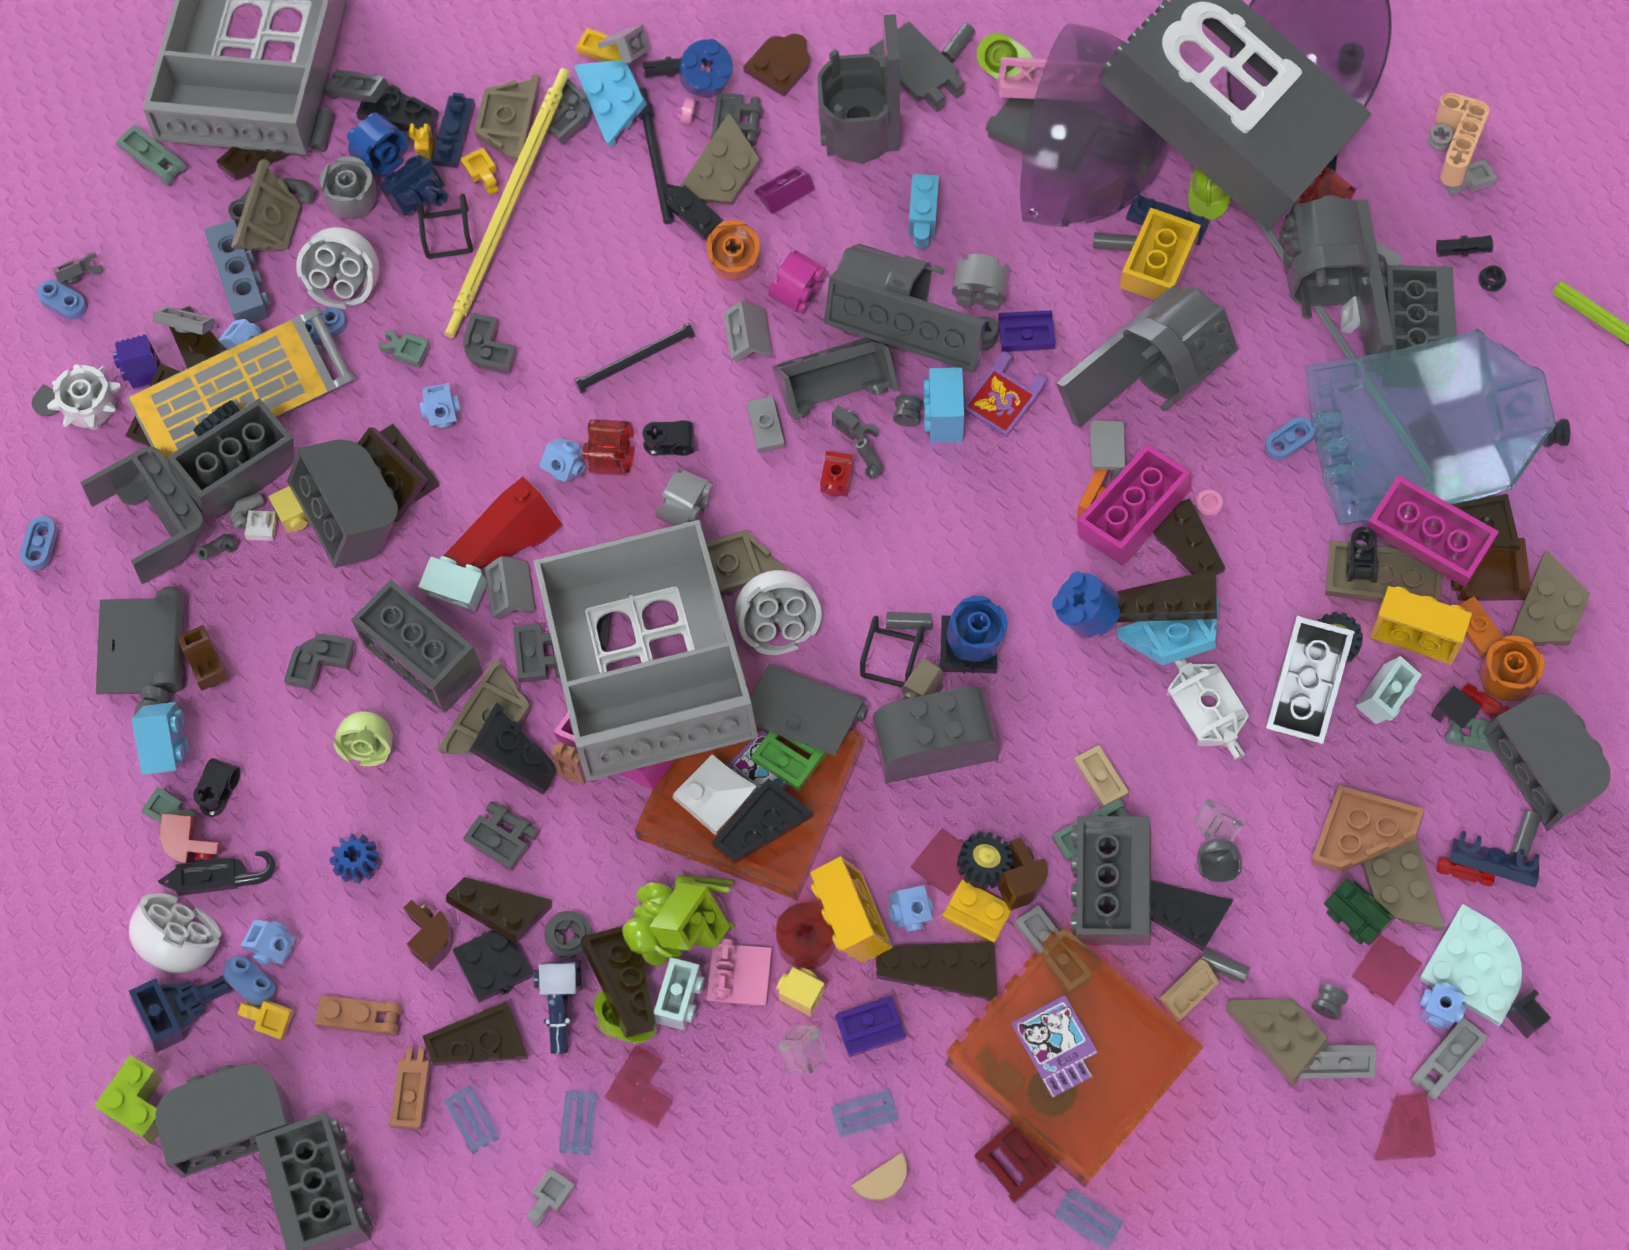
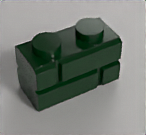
M1352 877L1345 879L1324 902V905L1328 908L1326 911L1327 915L1338 924L1344 922L1351 929L1348 934L1361 945L1364 942L1367 945L1372 944L1396 918Z

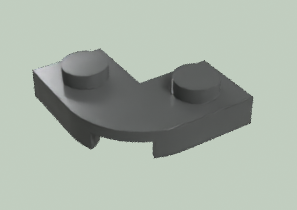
M567 79L562 90L563 96L558 106L560 110L554 115L548 128V132L561 144L576 133L587 122L590 115V104L586 95L569 79Z
M472 313L463 338L467 358L479 368L510 374L517 353L516 346L493 342L499 325L498 318Z
M316 634V638L306 641L300 647L296 646L291 655L284 678L285 684L313 690L321 665L348 669L355 647L354 640L326 634Z

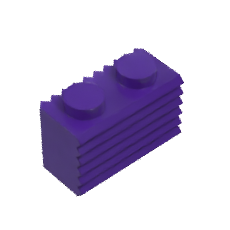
M143 334L142 337L138 335L137 338L132 337V339L127 338L126 341L123 339L121 342L116 341L115 347L117 352L112 353L116 368H120L123 380L129 381L132 389L149 385L161 362L148 336Z

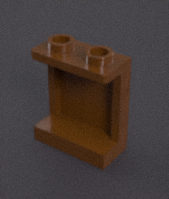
M1518 538L1520 543L1519 550L1491 546L1466 588L1451 580V589L1456 591L1457 601H1466L1473 596L1478 601L1525 600L1531 590L1525 538Z

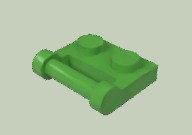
M769 732L752 754L751 760L800 791L828 753L784 737L809 753L811 757L807 760L779 742L778 738L781 737L780 735Z

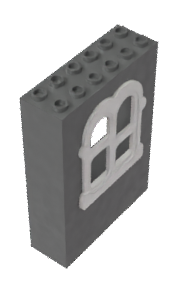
M1164 0L1155 10L1157 15L1155 16L1151 13L1141 24L1143 29L1141 30L1137 27L1128 37L1129 43L1127 44L1123 41L1113 53L1116 58L1111 57L1103 66L1102 70L1105 73L1098 82L1269 231L1372 113L1244 1L1170 0L1168 2ZM1202 23L1234 50L1237 56L1229 58L1204 35ZM1183 42H1195L1213 57V61L1203 72H1196L1182 59L1179 47ZM1245 62L1250 64L1270 82L1268 86H1261L1243 70L1242 65ZM1221 68L1229 71L1256 95V99L1245 110L1238 109L1210 84V79Z

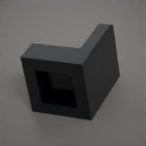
M1453 686L1436 705L1431 716L1439 723L1447 716L1458 726L1464 728L1472 718L1475 719L1482 707L1457 687Z
M1536 989L1513 1006L1506 1015L1526 1039L1551 1019L1535 1000L1539 995Z

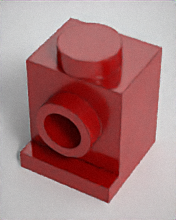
M826 451L820 481L821 492L833 497L840 495L848 496L854 467L853 455Z

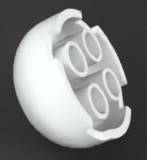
M333 227L317 232L306 242L298 254L296 270L298 277H301L304 285L309 290L307 293L314 300L325 306L346 309V304L356 305L362 303L372 292L379 277V261L374 248L362 235L350 229ZM337 277L338 279L333 287L334 292L340 298L348 299L353 296L363 280L365 282L362 292L347 301L332 300L322 291V288L327 287L331 280Z
M773 570L752 578L740 591L735 604V620L742 639L754 647L757 652L766 655H780L798 650L799 647L796 643L807 640L811 635L814 636L821 623V606L813 588L801 576L789 571ZM774 623H778L784 638L794 640L785 646H774L766 643L776 635L777 630Z
M161 893L145 895L135 909L129 923L130 941L139 956L150 965L171 973H188L204 966L215 952L221 936V931L215 921L197 906L192 911L188 907L176 903L178 897ZM193 918L200 919L204 925L192 922Z

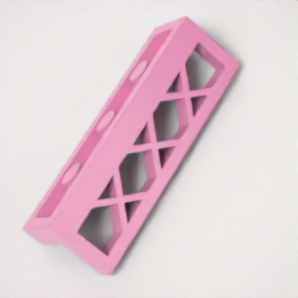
M1001 57L998 78L999 95L1002 98L1103 102L1104 91L1102 84L1098 81L1104 73L1102 70L1104 62ZM1006 66H1017L1022 71L1015 77H1005ZM1036 67H1043L1047 71L1041 78H1034L1030 74ZM1062 68L1069 69L1073 73L1067 79H1059L1055 75ZM1087 70H1097L1096 81L1084 80L1081 75Z

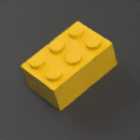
M1150 208L1123 268L1120 288L1152 300L1158 299L1172 286L1178 288L1197 244L1201 225Z
M1388 586L1369 638L1452 665L1463 644L1472 613L1465 611L1464 608L1458 605L1449 606L1438 602L1430 596H1419L1410 593L1402 587Z
M840 856L810 872L814 881L811 883V888L815 896L821 899L823 903L822 915L827 924L833 927L835 934L832 935V939L839 951H844L850 958L853 957L859 962L864 963L893 948L861 870Z

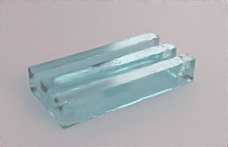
M470 1085L443 1100L473 1154L478 1152V1149L488 1146V1143L493 1140L495 1142L500 1139ZM469 1095L490 1134L484 1137L463 1099L464 1096ZM459 1102L479 1141L473 1142L452 1103Z
M889 1090L831 1107L839 1138L898 1121ZM886 1100L884 1105L840 1118L839 1113ZM886 1111H889L890 1113L885 1116H881L875 1119H871L865 1122H861L843 1128V1124L850 1123Z
M566 1091L559 1147L560 1153L591 1154L596 1093ZM572 1098H576L578 1100L573 1145H567ZM584 1099H589L584 1146H579Z
M1070 1189L1054 1217L1105 1250H1108L1124 1223L1073 1189ZM1073 1199L1114 1226L1113 1229L1107 1228L1070 1204V1201ZM1065 1209L1108 1237L1104 1239L1103 1237L1096 1234L1086 1226L1082 1225L1069 1215L1065 1214Z

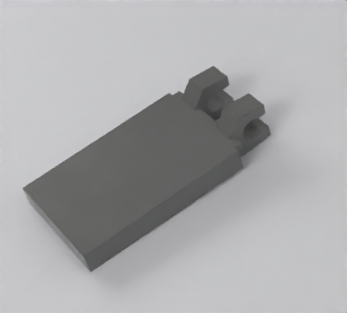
M910 22L897 29L900 53V85L917 102L924 99L929 106L938 112L945 107L943 102L945 96L938 88L944 85L955 98L965 93V90L962 88L965 86V82L958 76V69ZM882 39L869 49L870 54L882 58L884 62V39Z

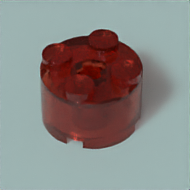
M1326 166L1317 176L1315 184L1312 187L1309 185L1301 194L1298 203H1307L1329 195L1351 200L1357 189L1333 169L1330 170Z
M590 419L588 422V443H584L582 449L583 459H588L589 472L593 474L625 476L626 473L631 471L635 453V446H630V437L635 438L632 423L622 420Z
M816 902L799 903L789 907L779 916L776 925L777 946L781 957L790 965L808 970L824 965L830 959L835 948L832 935L835 934L833 927L827 924L821 910L823 908ZM803 933H807L808 935H811V938L806 940V938L801 935Z

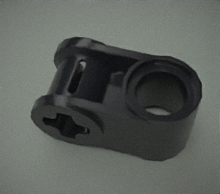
M690 421L650 422L643 428L644 450L650 455L685 456L695 451L694 424Z
M1358 527L1351 534L1347 544L1346 581L1352 582L1353 579H1361L1376 583L1378 578L1377 537L1375 532L1369 527ZM1356 540H1362L1368 546L1361 547L1356 543Z
M211 758L207 762L203 775L193 793V798L204 815L214 817L223 812L232 791L239 782L241 775L239 766L215 758Z

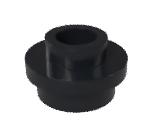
M1491 265L1480 272L1478 281L1483 289L1495 292L1504 287L1506 275L1502 268Z

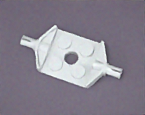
M1185 658L1175 661L1174 663L1178 667L1179 673L1169 686L1166 695H1171L1198 739L1197 745L1225 746L1229 749L1235 761L1239 760V757L1240 759L1246 754L1237 740L1239 733L1249 719V714L1218 665L1192 664V662L1188 663ZM1212 696L1217 704L1213 707H1206L1202 704L1201 698Z

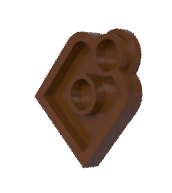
M790 34L785 38L781 36L770 37L743 66L744 72L785 97L810 68V57L806 52L807 40L800 34Z

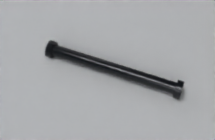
M687 322L683 324V328L581 379L579 377L575 378L574 383L582 394L586 392L585 388L687 337L689 339L695 337L694 331Z

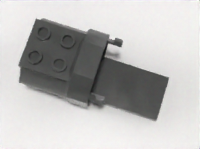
M896 14L884 15V62L882 58L874 54L839 56V51L833 50L829 53L830 61L822 67L817 75L821 146H826L827 156L835 155L843 160L862 164L880 157L885 152L899 151L900 53Z
M1329 195L1307 203H1294L1290 213L1285 216L1284 227L1280 228L1279 231L1280 243L1284 244L1285 247L1283 264L1289 271L1287 281L1291 299L1303 305L1301 309L1302 317L1310 319L1312 318L1311 306L1340 305L1356 297L1369 371L1381 370L1384 365L1383 361L1387 360L1394 347V339L1368 200L1352 201L1335 195Z
M858 243L850 248H846L837 269L829 277L824 324L968 371L975 372L979 366L986 320L928 302L932 271L943 275L944 269L938 265H934L932 268L929 262L910 256L901 257Z
M1172 286L1056 382L1072 423L1079 427L1085 424L1138 378L1150 391L1168 399L1160 406L1165 411L1173 406L1172 402L1181 400L1239 349L1223 307L1216 305L1198 288L1179 289Z

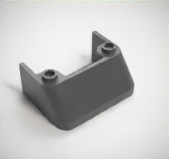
M870 338L859 339L787 360L772 367L786 410L795 421L799 420L800 417L810 414V409L814 407L815 403L863 389L871 391L872 395L886 392L887 387L893 391L899 390L889 348L882 342Z
M144 447L80 482L92 507L115 494L127 505H136L147 499L170 534L171 538L131 560L141 584L180 564L204 529L205 522L201 512L187 491L170 473L168 462L155 447Z

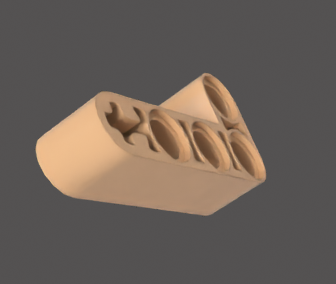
M1446 93L1441 97L1435 117L1437 124H1445L1453 131H1456L1440 174L1441 181L1451 187L1459 186L1464 182L1483 134L1490 110L1488 105L1482 101L1455 93Z

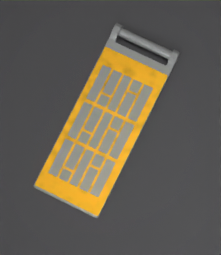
M314 307L289 321L129 396L127 400L151 447L157 448L168 462V456L198 438L193 429L204 418L209 416L207 412L209 410L214 412L230 400L242 410L260 398L273 415L278 417L354 381L356 378L353 372H349L321 317L323 313L320 307ZM307 321H312L340 376L339 378L332 380L304 325Z

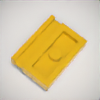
M961 880L948 907L942 914V919L985 942H994L995 945L1013 910H1009L1005 901L978 887H972V884Z

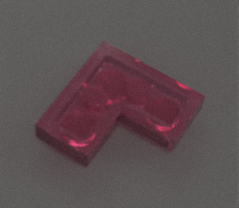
M635 1045L604 1096L605 1099L651 1126L658 1128L673 1103L668 1097L648 1087L662 1064V1060Z

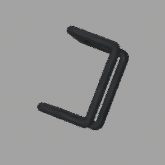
M460 194L461 209L426 214L423 204H417L421 244L426 258L433 259L473 252L467 216L469 208L465 194ZM462 214L464 235L468 248L430 254L426 242L424 219Z
M876 615L873 616L860 659V676L903 687L912 673L919 644L924 640V628L920 626L916 636L879 628V618ZM874 632L914 642L905 673V682L865 673V663Z

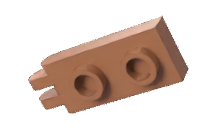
M562 742L555 744L551 755L558 775L585 785L586 779L577 749L572 746H566Z
M407 1047L405 1059H399L390 1121L392 1128L422 1130L430 1072V1060H425L426 1048H419L417 1059H413L414 1047Z

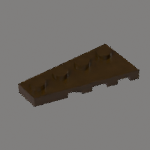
M994 942L898 945L876 956V974L878 979L912 986L930 987L931 990L941 992L944 990L959 993L961 996L971 998L974 996L997 1003Z

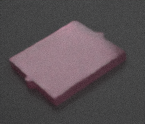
M941 828L913 862L911 868L924 877L928 885L933 884L949 896L966 875L960 876L958 873L960 867H957L956 863L964 841L956 839Z
M1381 935L1352 977L1369 988L1371 994L1376 993L1394 1005L1423 963L1407 953L1403 946L1398 947Z

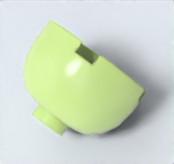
M366 711L355 712L348 715L340 723L335 735L334 748L337 754L348 762L352 758L361 761L360 766H377L388 759L392 749L393 733L388 722L381 716Z

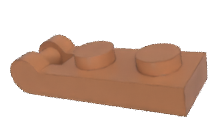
M320 995L315 1025L320 1028L397 1036L399 1026L396 1025L397 1016L401 1015L402 1005L393 1002L382 1003ZM379 1014L386 1015L385 1021L382 1023H377Z

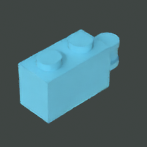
M912 175L909 236H914L913 244L918 249L927 248L930 237H935L939 175Z

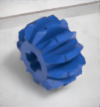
M352 833L347 842L344 838H340L341 846L332 847L331 851L334 856L329 859L330 864L335 866L333 868L334 874L336 876L342 875L341 878L346 883L353 878L354 882L359 884L360 876L363 875L366 879L370 880L371 876L368 871L378 870V865L375 861L380 859L379 852L375 851L377 846L374 841L368 842V838L365 835H362L357 840L355 834ZM359 855V857H356L357 861H355V862H351V861H350V859H351V860H354V859H353V856Z

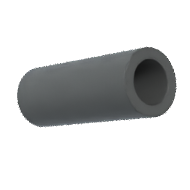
M964 23L941 53L953 63L975 34V29L970 24Z
M320 109L318 111L309 148L315 152H323L325 150L334 116L329 110Z
M1094 232L1093 248L1131 251L1137 236Z
M887 612L886 629L918 630L921 626L924 630H931L932 613Z
M1533 811L1524 812L1510 851L1512 857L1516 858L1517 852L1520 849H1524L1523 860H1527L1542 818L1538 813Z
M1205 949L1202 959L1207 961L1212 971L1244 984L1250 970L1249 966L1208 949Z

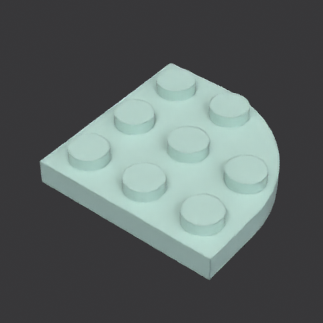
M1462 904L1419 980L1432 988L1436 983L1440 985L1448 983L1459 989L1458 993L1465 996L1462 1005L1495 1025L1500 1026L1519 992L1522 980V967L1518 951L1508 934L1490 919Z

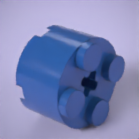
M704 39L692 43L685 50L679 66V78L683 87L693 95L707 98L717 95V93L723 91L730 79L733 70L732 58L728 50L714 39ZM702 65L710 67L709 73L707 70H701Z
M378 113L370 114L368 118L364 119L357 127L351 128L347 133L350 156L364 161L373 175L380 174L385 176L395 171L404 160L401 157L404 149L408 152L409 140L406 134Z
M1074 572L1061 586L1057 596L1053 598L1052 607L1061 622L1081 636L1093 638V635L1107 633L1115 625L1120 615V609L1118 608V600L1120 598L1113 588L1095 575Z
M971 596L963 599L953 610L947 628V641L955 656L960 660L972 662L985 661L994 657L998 653L1007 631L1008 621L1005 611L1000 605L997 606L991 602V599L984 596Z

